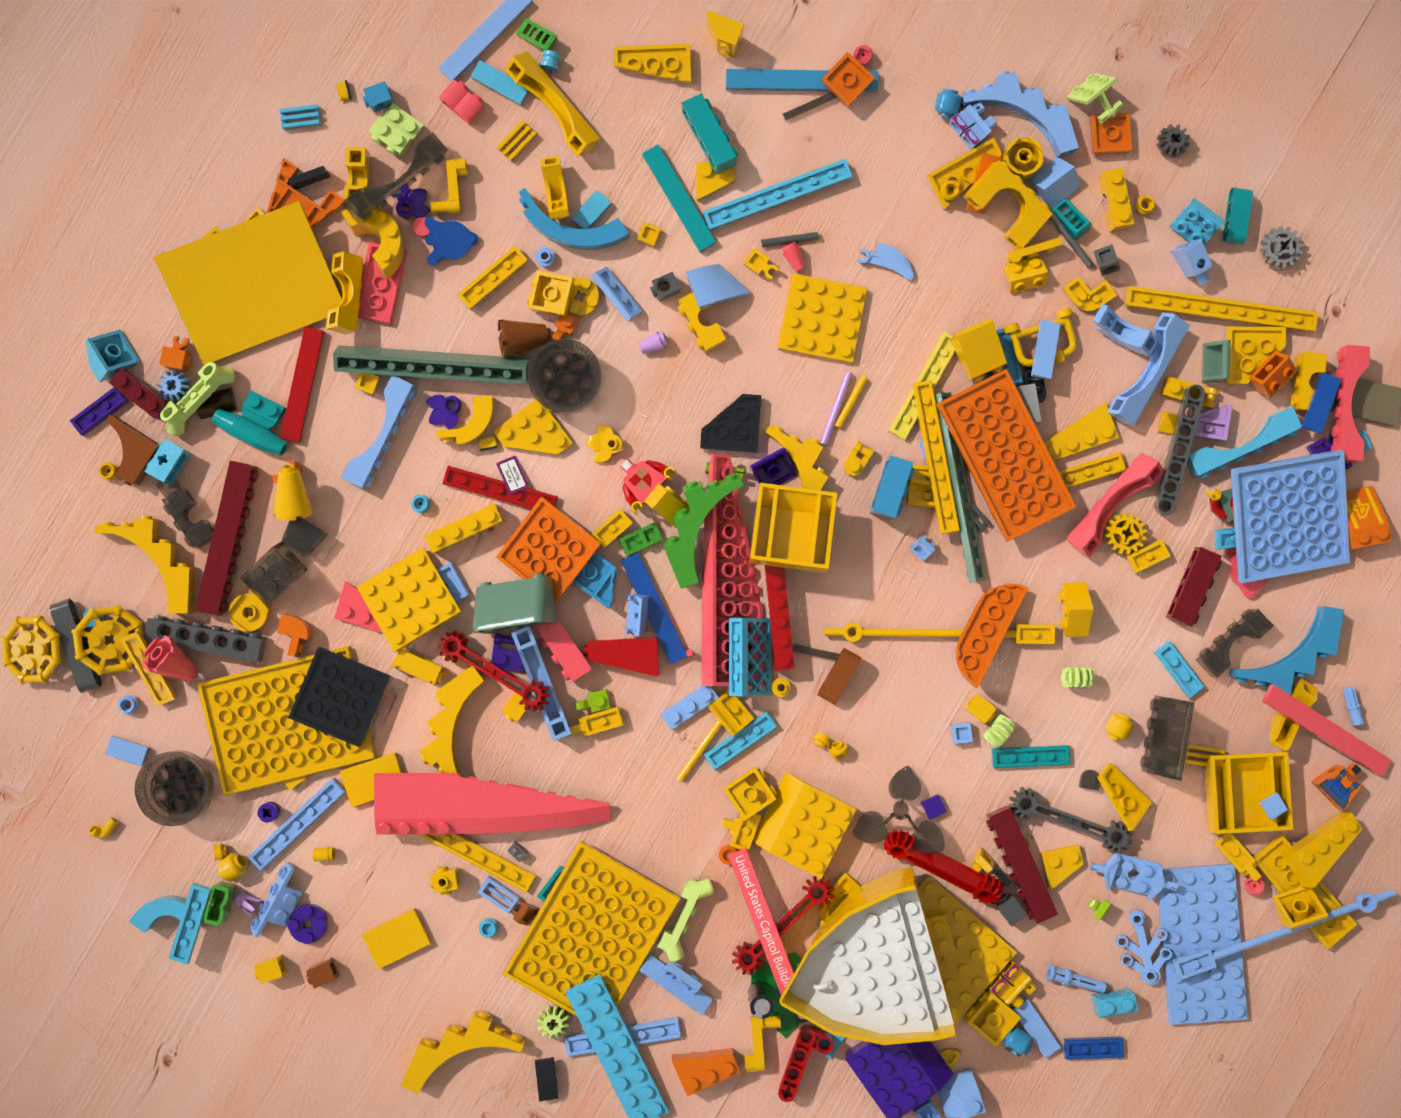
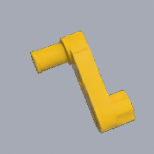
M466 158L446 160L449 199L448 201L431 202L432 214L449 212V214L462 213L459 176H468Z
M780 1015L770 1016L766 1019L751 1016L754 1054H744L746 1072L765 1071L762 1031L769 1028H781Z

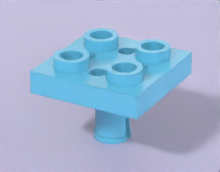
M1193 198L1171 223L1170 228L1188 241L1201 239L1205 245L1224 224L1225 220Z

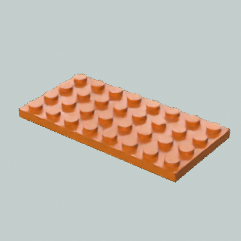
M1007 369L936 404L1006 542L1076 508Z

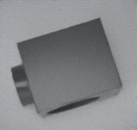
M1113 244L1094 251L1101 276L1120 270Z
M673 272L652 280L653 286L650 289L654 298L658 297L659 301L681 293ZM666 283L670 288L668 291L663 292L659 289V286Z
M1007 893L1003 894L1000 902L995 903L1011 927L1027 916L1011 893L1008 895Z

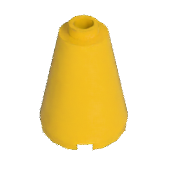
M292 464L284 465L283 468L279 469L273 515L276 514L277 519L285 521L297 520V516H303V519L307 518L312 514L313 509L300 471Z

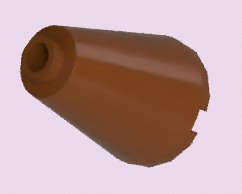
M505 319L498 320V331H500L498 339L503 358L548 344V340L551 339L550 328H547L545 324Z

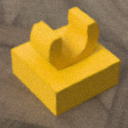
M982 847L976 851L975 861L972 863L973 866L971 868L977 872L984 869L986 873H989L993 869L995 861Z

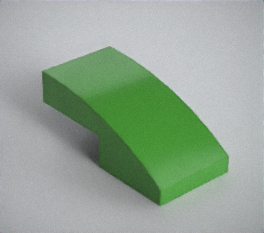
M654 522L618 540L627 557L663 540Z

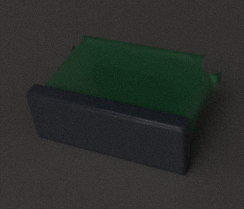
M1000 869L994 870L993 874L1001 880L1003 885L1008 887L1012 884Z

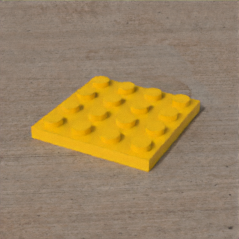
M792 273L778 349L853 363L867 288Z
M423 547L357 586L395 653L462 613Z

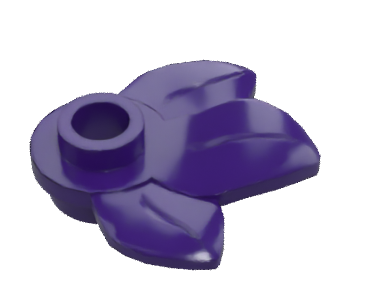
M407 185L399 188L396 194L398 201L396 212L400 217L405 219L411 216L424 217L430 212V208L424 204L427 198V191L425 189L417 188L411 191ZM406 206L409 207V209L404 210L402 209V207Z
M438 394L426 400V404L433 409L429 417L430 424L440 425L444 423L448 430L456 426L459 420L458 413L462 408L459 398L455 396L444 397ZM452 402L456 405L454 409L449 408V404Z

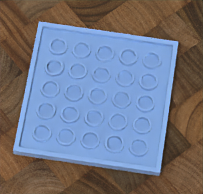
M1334 450L1231 469L1238 582L1247 583L1350 563L1344 450Z

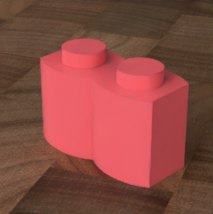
M453 80L439 96V99L470 125L484 109L483 100L476 93L473 95L467 91L469 88L462 81L456 82Z

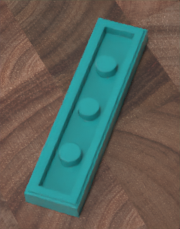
M1069 745L991 748L992 768L1070 765Z

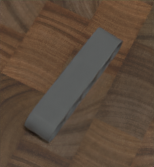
M68 598L50 605V613L57 633L61 636L60 641L77 689L84 693L101 687L100 675H97L94 670L75 659V646L71 631L81 621L74 602ZM82 637L84 651L89 649L87 637ZM92 652L89 655H87L90 659L95 661Z

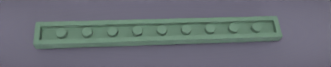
M951 392L935 394L936 404L951 397ZM937 407L960 528L959 535L963 544V556L966 560L967 576L970 583L984 581L986 576L964 459Z

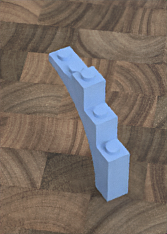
M1002 72L995 79L994 86L989 84L982 87V90L975 91L973 89L966 91L962 95L961 108H966L969 104L973 106L981 102L983 106L1006 108L1031 121L1044 134L1056 158L1073 154L1079 148L1066 105L1059 106V104H1054L1046 108L1040 88H1028L1022 93L1015 72Z

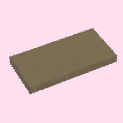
M1328 371L1327 374L1335 377L1336 372ZM1359 378L1352 396V416L1392 427L1396 426L1401 404V388ZM1335 398L1330 409V412H1333L1334 408L1336 407Z

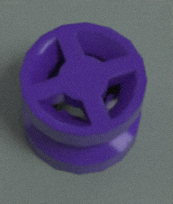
M270 801L262 804L257 814L261 821L268 823L277 819L281 810L277 803Z

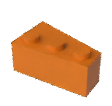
M733 1048L709 1050L708 1052L699 1053L690 1052L689 1054L679 1055L672 1054V1063L687 1097L741 1073L740 1064Z

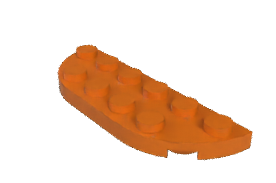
M1010 583L993 587L985 592L977 602L958 639L955 651L958 669L965 680L973 687H979L1028 587Z

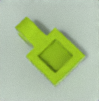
M606 689L587 693V700L576 702L577 710L591 707V712L610 708Z

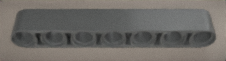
M1200 385L1188 386L1183 392L1164 465L1165 472L1161 477L1154 508L1159 514L1169 515L1173 513L1177 504L1205 396V390ZM1193 388L1198 391L1196 399L1190 396V391ZM1187 407H1190L1193 410V416L1191 418L1185 415V410ZM1182 426H1186L1189 430L1188 435L1185 437L1180 433ZM1177 445L1183 447V454H1176L1175 448ZM1174 463L1179 467L1176 474H1173L1170 470L1171 465ZM1168 482L1174 485V489L1170 493L1165 489ZM1163 501L1169 503L1167 511L1161 510L1160 506Z

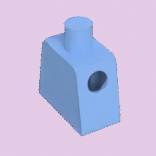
M1201 239L1187 241L1171 250L1172 255L1186 277L1195 276L1199 285L1210 280L1206 270L1212 267V263Z

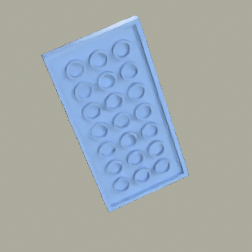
M1229 863L1163 868V876L1166 877V881L1178 883L1177 891L1164 888L1158 893L1160 927L1167 931V939L1162 941V947H1169L1172 951V957L1164 962L1168 1023L1170 1025L1248 1019L1242 951L1215 960L1216 968L1183 980L1178 979L1172 962L1173 959L1207 947L1213 953L1241 943L1235 867ZM1161 931V937H1164L1165 933ZM1167 950L1163 951L1164 956H1168L1170 953Z

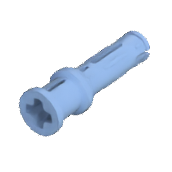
M1049 964L1047 968L1046 980L1049 982L1052 980L1057 981L1064 986L1071 984L1102 994L1106 990L1105 981L1075 974L1068 968L1061 969L1055 967L1054 964ZM1080 980H1081V981L1088 982V983H1092V985L1086 984V983H1083V982H1080Z

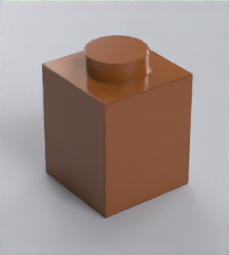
M332 957L311 966L306 971L307 981L310 985H313L314 989L335 980L340 975Z

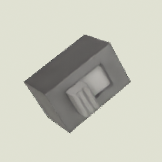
M516 842L507 850L518 862H521L528 854Z

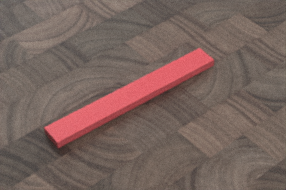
M1270 684L1262 700L1263 703L1378 776H1384L1391 762L1390 758L1282 689Z

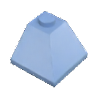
M971 1068L954 1073L938 1092L946 1118H969L986 1112Z

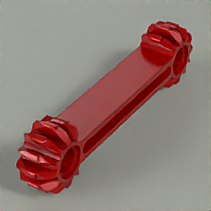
M453 630L452 634L450 632L445 633L446 638H440L443 645H438V648L443 649L440 652V656H445V661L449 662L451 660L452 663H457L459 657L521 695L523 699L520 700L519 704H525L524 710L531 708V712H536L538 708L542 711L544 710L543 704H549L545 699L550 698L551 694H546L549 687H543V681L538 682L537 679H532L531 685L506 671L467 647L470 639L464 638L465 633L460 632L458 634V631ZM457 642L458 648L453 652L452 644ZM465 652L481 660L485 665L482 666L465 655ZM507 676L524 687V690L522 691L504 680V677ZM534 690L538 693L535 701L531 699V693Z
M893 829L892 832L886 835L884 849L887 850L888 855H892V858H898L900 861L905 859L973 894V899H978L979 903L984 902L986 905L988 903L994 905L995 902H1000L1004 892V885L1001 884L1000 879H996L995 875L990 876L988 873L983 875L915 840V835H910L909 831L904 832L902 829L899 831Z
M813 876V882L810 879L806 880L809 886L803 885L802 889L808 891V894L776 923L780 936L815 903H819L820 909L824 907L823 901L826 905H830V901L827 898H834L833 894L828 893L834 891V887H827L831 883L830 880L823 883L824 876L820 881L817 880L816 876ZM820 887L823 890V896L816 897L813 894V889ZM806 899H810L811 903L795 918H792L791 914ZM760 939L752 947H748L745 941L743 942V948L737 945L736 949L738 952L734 951L732 953L734 957H737L732 960V963L739 964L735 968L737 971L743 968V975L746 974L747 970L750 975H753V968L759 972V965L764 964V961L759 959V956L764 953V949L762 948L760 951L755 949L761 943ZM744 954H751L753 962H745L743 959Z

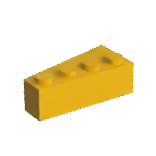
M1339 812L1281 855L1302 887L1315 888L1361 832L1362 827L1352 812Z

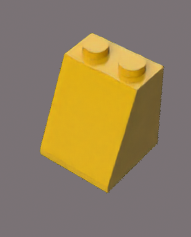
M992 318L962 330L950 339L968 381L974 379L975 382L986 378L985 374L989 372L996 374L1004 370L1003 366L1007 364Z

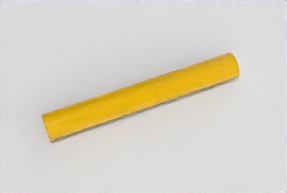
M861 375L837 419L835 427L842 428L868 380L865 376Z

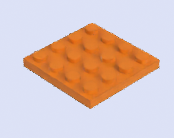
M541 497L496 558L522 579L533 578L534 574L545 573V576L552 577L556 605L602 543L551 502Z

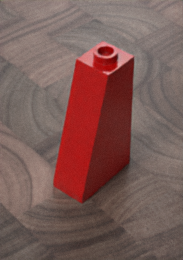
M657 637L587 641V645H584V655L588 656V661L647 675L659 676Z

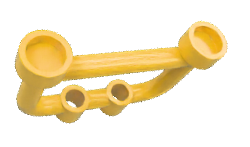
M1071 307L1057 311L1058 319L1051 321L1060 323V327L1064 326L1069 341L1068 348L1056 351L1054 364L1066 361L1065 357L1071 355L1076 350L1077 341L1069 317L1073 315ZM1018 322L1004 326L1005 335H1010L1018 362L1027 367L1033 366L1034 358H1025L1019 338L1038 333L1039 325L1020 330Z

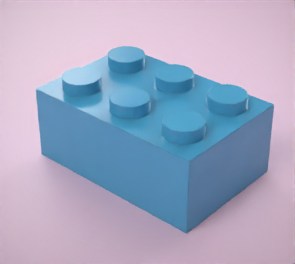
M892 455L886 459L869 513L890 520L900 516L903 505L900 503L906 497L909 486H906L909 479H912L915 470L912 467L913 462Z

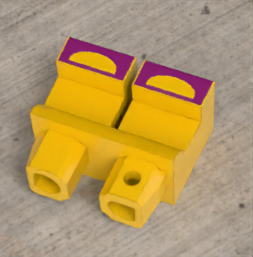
M1011 959L1001 971L1004 977L998 974L988 988L1007 1005L1011 1004L1018 1009L1024 1002L1018 994L1024 990L1030 995L1036 987L1032 983L1031 978Z

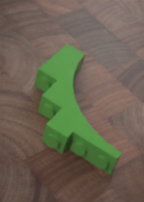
M733 473L727 475L724 480L719 482L717 480L711 481L706 487H703L701 481L696 482V480L688 482L683 487V493L690 509H680L673 515L674 523L680 536H672L664 542L665 552L681 589L699 583L694 563V549L698 531L708 512L718 501L730 492L744 486L740 474L736 475Z

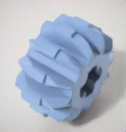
M173 370L172 374L169 371H165L166 377L160 376L162 383L157 384L158 387H161L158 393L164 395V400L168 401L170 399V401L175 403L177 399L180 400L187 393L186 390L191 389V386L187 385L190 379L185 378V373H179L177 370Z

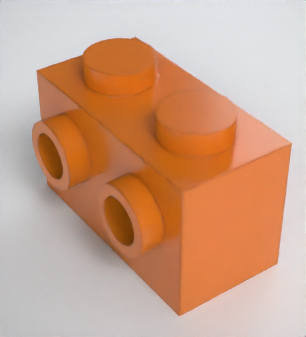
M1275 351L1249 379L1258 393L1271 399L1293 377L1297 370L1289 356Z

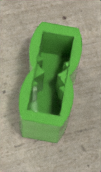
M220 881L211 888L209 905L204 912V923L219 926L227 920L230 914V902L234 897L233 895H235L234 884Z

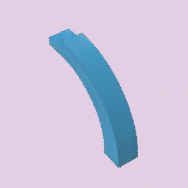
M526 188L519 191L521 196L519 201L524 209H526L523 211L526 219L539 233L559 245L579 250H597L614 246L630 238L628 231L619 218L606 225L590 229H576L561 225L550 219L539 209Z

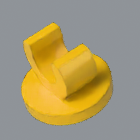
M835 741L829 746L828 751L836 762H838V755L844 754L845 758H848V747L845 742Z

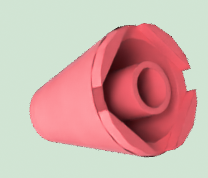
M165 635L163 636L164 638H156L149 644L144 652L146 659L145 661L142 660L144 669L185 682H190L197 677L198 666L171 638Z

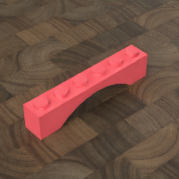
M1347 344L1339 348L1337 352L1338 369L1335 377L1341 379L1335 396L1336 407L1333 410L1335 423L1332 428L1334 439L1331 451L1344 450L1345 463L1356 464L1362 462L1364 456V441L1354 424L1351 402L1355 385L1361 374L1369 366L1370 347Z
M1143 452L1134 459L1127 470L1120 475V478L1096 502L1095 506L1083 517L1075 529L1070 532L1066 539L1071 546L1090 558L1102 544L1105 525L1114 510L1134 493L1153 486L1164 474L1165 471L1159 461Z

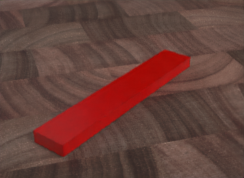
M304 327L280 435L282 439L299 443L301 441L325 333L323 330Z
M448 465L442 483L532 509L541 497L547 499L554 506H556L558 496L529 488L510 495L504 481Z

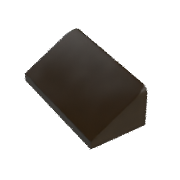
M227 388L213 392L197 409L196 413L199 418L213 417L218 409L228 412L236 411L237 405L233 389Z

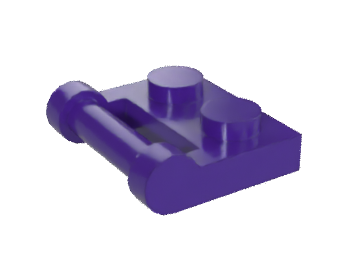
M495 633L491 661L503 669L526 672L518 651L500 649V643L516 645L513 637Z

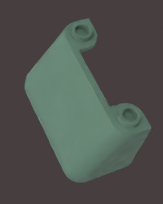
M545 573L534 574L533 578L498 584L484 582L480 583V587L476 588L472 624L473 633L491 634L503 629L557 623L552 577L545 576Z

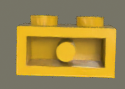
M658 484L644 502L676 527L673 515L680 509L686 508L688 510L689 508L686 507L687 502L680 496L674 497L676 492L670 487L666 486L664 488Z

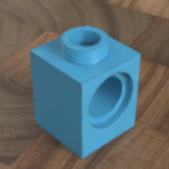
M385 81L363 89L366 95L363 96L367 108L370 107L373 112L388 108L394 103Z

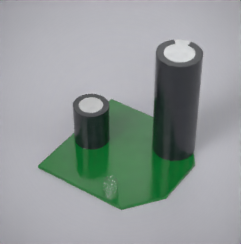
M796 952L788 953V958L795 973L802 958ZM767 960L760 967V971H756L751 977V984L748 989L750 1010L759 1019L780 1015L781 1028L776 1029L786 1038L801 1022H808V1020L780 1004L781 994Z

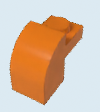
M281 614L277 633L292 636L287 655L298 657L305 648L303 640L312 639L311 627L301 617Z

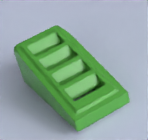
M527 18L516 32L517 36L542 52L544 50L551 51L558 41L557 35ZM529 25L531 28L527 34H524V30ZM534 29L537 30L532 38L529 37ZM539 34H543L539 41H536ZM547 37L548 40L546 41V43L542 44L544 39Z

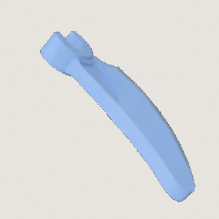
M877 243L875 252L860 249V252L864 253L866 258L864 260L858 259V263L882 266L895 271L907 280L913 279V270L909 261L896 248L887 244Z

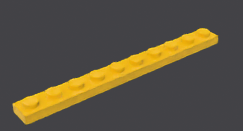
M1133 286L1127 287L1125 298L1126 307L1272 327H1286V329L1315 332L1317 328L1318 312Z

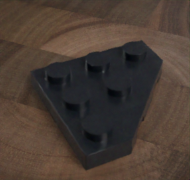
M740 395L732 404L701 429L700 449L757 453L762 395Z

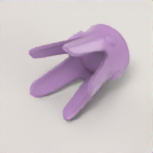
M243 891L238 896L233 895L236 897L234 905L241 907L251 918L252 916L244 908L254 914L258 911L247 900L259 904L263 902L260 899L245 894Z

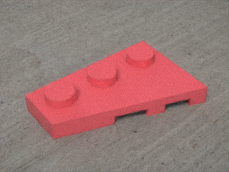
M345 581L334 618L382 632L359 590Z

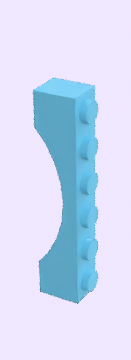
M1287 408L1269 416L1258 435L1241 447L1228 450L1204 447L1190 453L1187 467L1192 477L1199 476L1201 479L1210 475V470L1214 468L1221 470L1229 466L1227 463L1234 460V462H1238L1246 458L1245 454L1249 452L1255 454L1262 451V446L1266 444L1272 446L1281 442L1279 438L1283 436L1289 438L1298 434L1296 430L1301 429L1302 425L1294 408Z

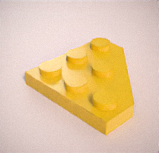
M1226 327V340H1231L1229 379L1226 380V385L1248 384L1250 382L1249 377L1275 351L1280 352L1286 346V327Z
M539 397L493 431L506 448L559 455L573 444Z

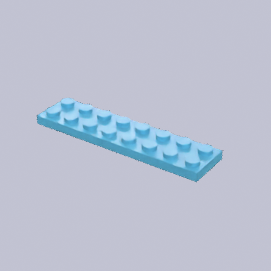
M601 973L567 989L565 993L628 1117L658 1118L669 1113V1108Z

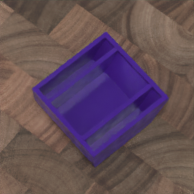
M861 1041L845 1052V1060L886 1118H901L938 1093L954 1075L931 1041L891 1045Z

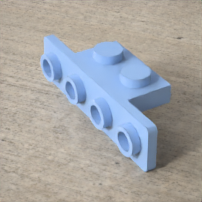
M286 862L285 866L279 870L277 881L270 887L266 901L262 902L257 918H254L251 923V931L254 937L258 938L267 921L285 927L303 893L300 889L287 885L295 870L290 862Z
M649 955L640 969L641 973L700 1015L705 1013L712 1001L711 997L699 990L702 986L698 982L699 979L692 974L684 972L682 966L677 963L670 962L665 965L652 955Z

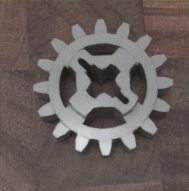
M1280 226L1277 230L1273 228L1270 230V233L1264 235L1265 239L1260 242L1264 247L1260 251L1265 253L1262 259H1268L1267 265L1273 263V268L1280 265V268L1284 269L1286 266L1290 267L1294 265V262L1300 260L1298 256L1302 255L1303 251L1299 249L1304 244L1299 243V240L1302 239L1301 236H1295L1297 231L1291 233L1290 227L1284 230L1283 226Z

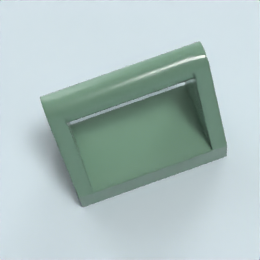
M1231 340L1203 344L1201 382L1221 383L1229 379Z

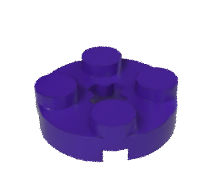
M304 904L291 913L287 927L295 940L304 944H310L318 941L326 933L328 927L327 914L318 905ZM304 919L307 921L311 919L313 927L306 928L304 926Z

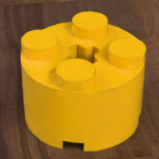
M1016 138L1005 149L1001 161L1010 167L1009 170L1014 175H1018L1024 181L1031 178L1042 165L1043 150L1041 145L1033 138Z

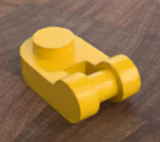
M857 441L844 463L845 473L849 476L859 475L872 456L874 449L870 447L868 449L862 445V442ZM858 452L864 455L862 460L856 457Z

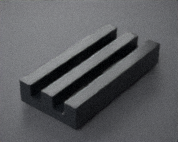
M320 166L291 177L288 181L290 186L297 190L330 178V174L324 166Z

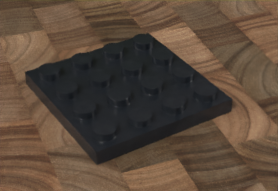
M318 646L288 718L361 747L391 675Z

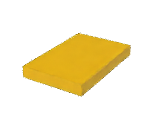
M396 752L340 771L351 808L374 800V773H402Z
M415 908L362 934L378 969L431 944Z

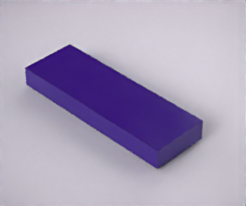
M113 387L72 418L70 422L81 436H85L106 420L109 414H114L129 401L120 391Z

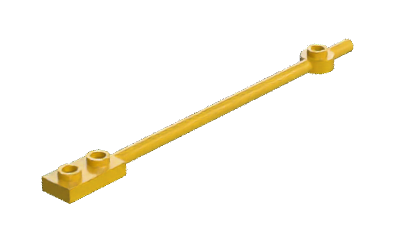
M848 623L844 628H824V636H844L846 640L856 642L862 636L960 637L963 630L862 629L857 623ZM1015 624V630H1007L1004 638H1015L1016 644H1055V625ZM852 628L856 631L854 636L849 634V630Z

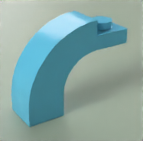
M180 896L159 897L138 909L129 922L145 933L154 926L161 916L169 915L181 920L187 899Z

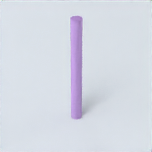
M845 372L820 441L823 445L827 446L853 375L850 372Z

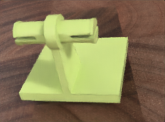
M1097 73L1088 76L1083 84L1073 88L1071 93L1066 96L1068 100L1087 105L1096 98L1105 110L1103 114L1097 117L1101 124L1107 119L1113 118L1116 112L1124 107L1121 101H1117L1111 106L1104 91L1117 82V78Z

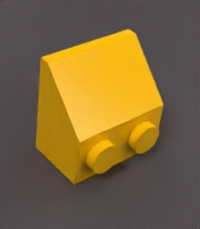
M707 10L706 28L716 51L725 58H735L743 38L744 24Z

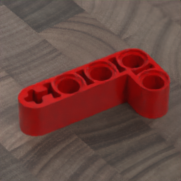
M803 1025L799 1029L779 1085L778 1095L782 1101L791 1102L795 1098L811 1051L814 1050L822 1054H828L833 1050L834 1039L830 1033L810 1025ZM809 1032L812 1038L805 1040L802 1037V1033ZM827 1039L830 1041V1045L823 1047L820 1041ZM802 1050L806 1055L803 1058H798L795 1052ZM790 1069H796L798 1070L799 1074L797 1076H791L788 1071ZM789 1082L791 1083L790 1091L788 1094H785L784 1090H786Z

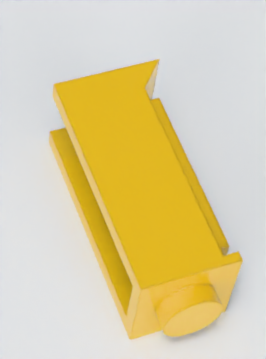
M404 648L398 651L391 668L399 666L398 669L428 683H432V685H436L438 682L441 683L445 672H443L444 666Z

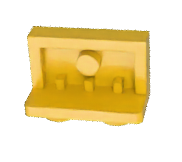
M1041 256L1004 265L1003 270L1009 282L1010 294L1047 285L1048 271Z

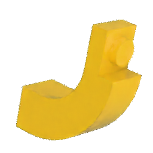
M560 156L541 158L550 219L560 220L570 214Z
M492 395L472 397L473 415L469 423L459 429L437 430V439L442 440L443 443H452L456 439L458 446H465L480 439L487 432L493 421L495 412L494 397Z

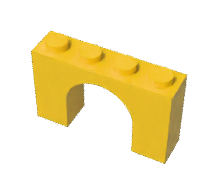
M999 160L989 166L963 197L976 210L983 209L998 191L1007 190L1013 193L1019 201L1020 214L1016 222L1003 237L1015 249H1022L1052 216V213L1049 211V206L1045 202L1040 201L1036 197V193L1032 189L1027 188L1023 184V180L1018 175H1014L1005 162Z

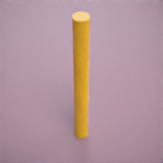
M718 719L676 777L679 781H684L722 727Z

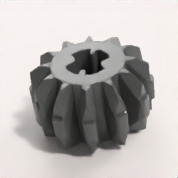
M1172 124L1167 129L1163 128L1161 134L1157 136V140L1160 141L1157 147L1163 148L1160 154L1167 152V157L1173 154L1175 158L1180 153L1184 154L1186 148L1190 146V142L1187 141L1190 135L1184 134L1187 128L1180 130V124H1177L1175 128Z

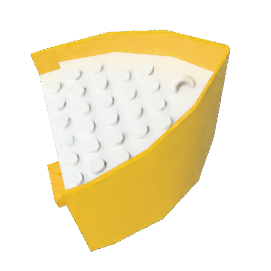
M913 866L894 870L849 893L822 923L780 998V1004L783 1007L833 1035L881 1045L936 1041L956 1036L952 1007L938 960L940 956L956 953V948L946 912L926 916Z

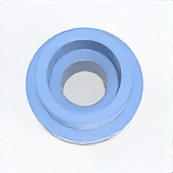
M548 247L540 248L536 253V261L543 267L550 266L555 260L554 252ZM545 253L549 255L546 260L542 259V255Z
M132 695L123 696L118 703L119 710L124 714H133L138 709V700ZM128 701L132 704L131 708H128L126 705Z

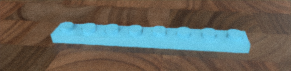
M843 159L705 210L703 215L709 231L851 179L852 174L847 160Z

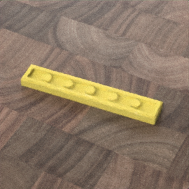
M944 331L916 383L932 380L933 389H935L955 353L950 341L953 337L952 335ZM913 388L888 431L904 441L918 419Z

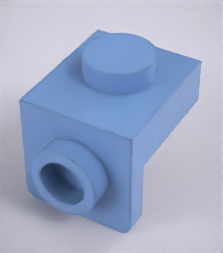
M930 1099L913 1109L918 1118H942Z

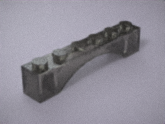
M432 132L418 143L410 167L400 178L382 187L359 188L347 197L342 205L357 223L361 220L367 221L373 216L372 211L376 208L381 210L388 204L387 200L390 197L395 199L403 192L401 190L407 185L409 188L417 181L416 177L420 174L425 176L430 172V166L434 163L439 165L446 159L447 148Z

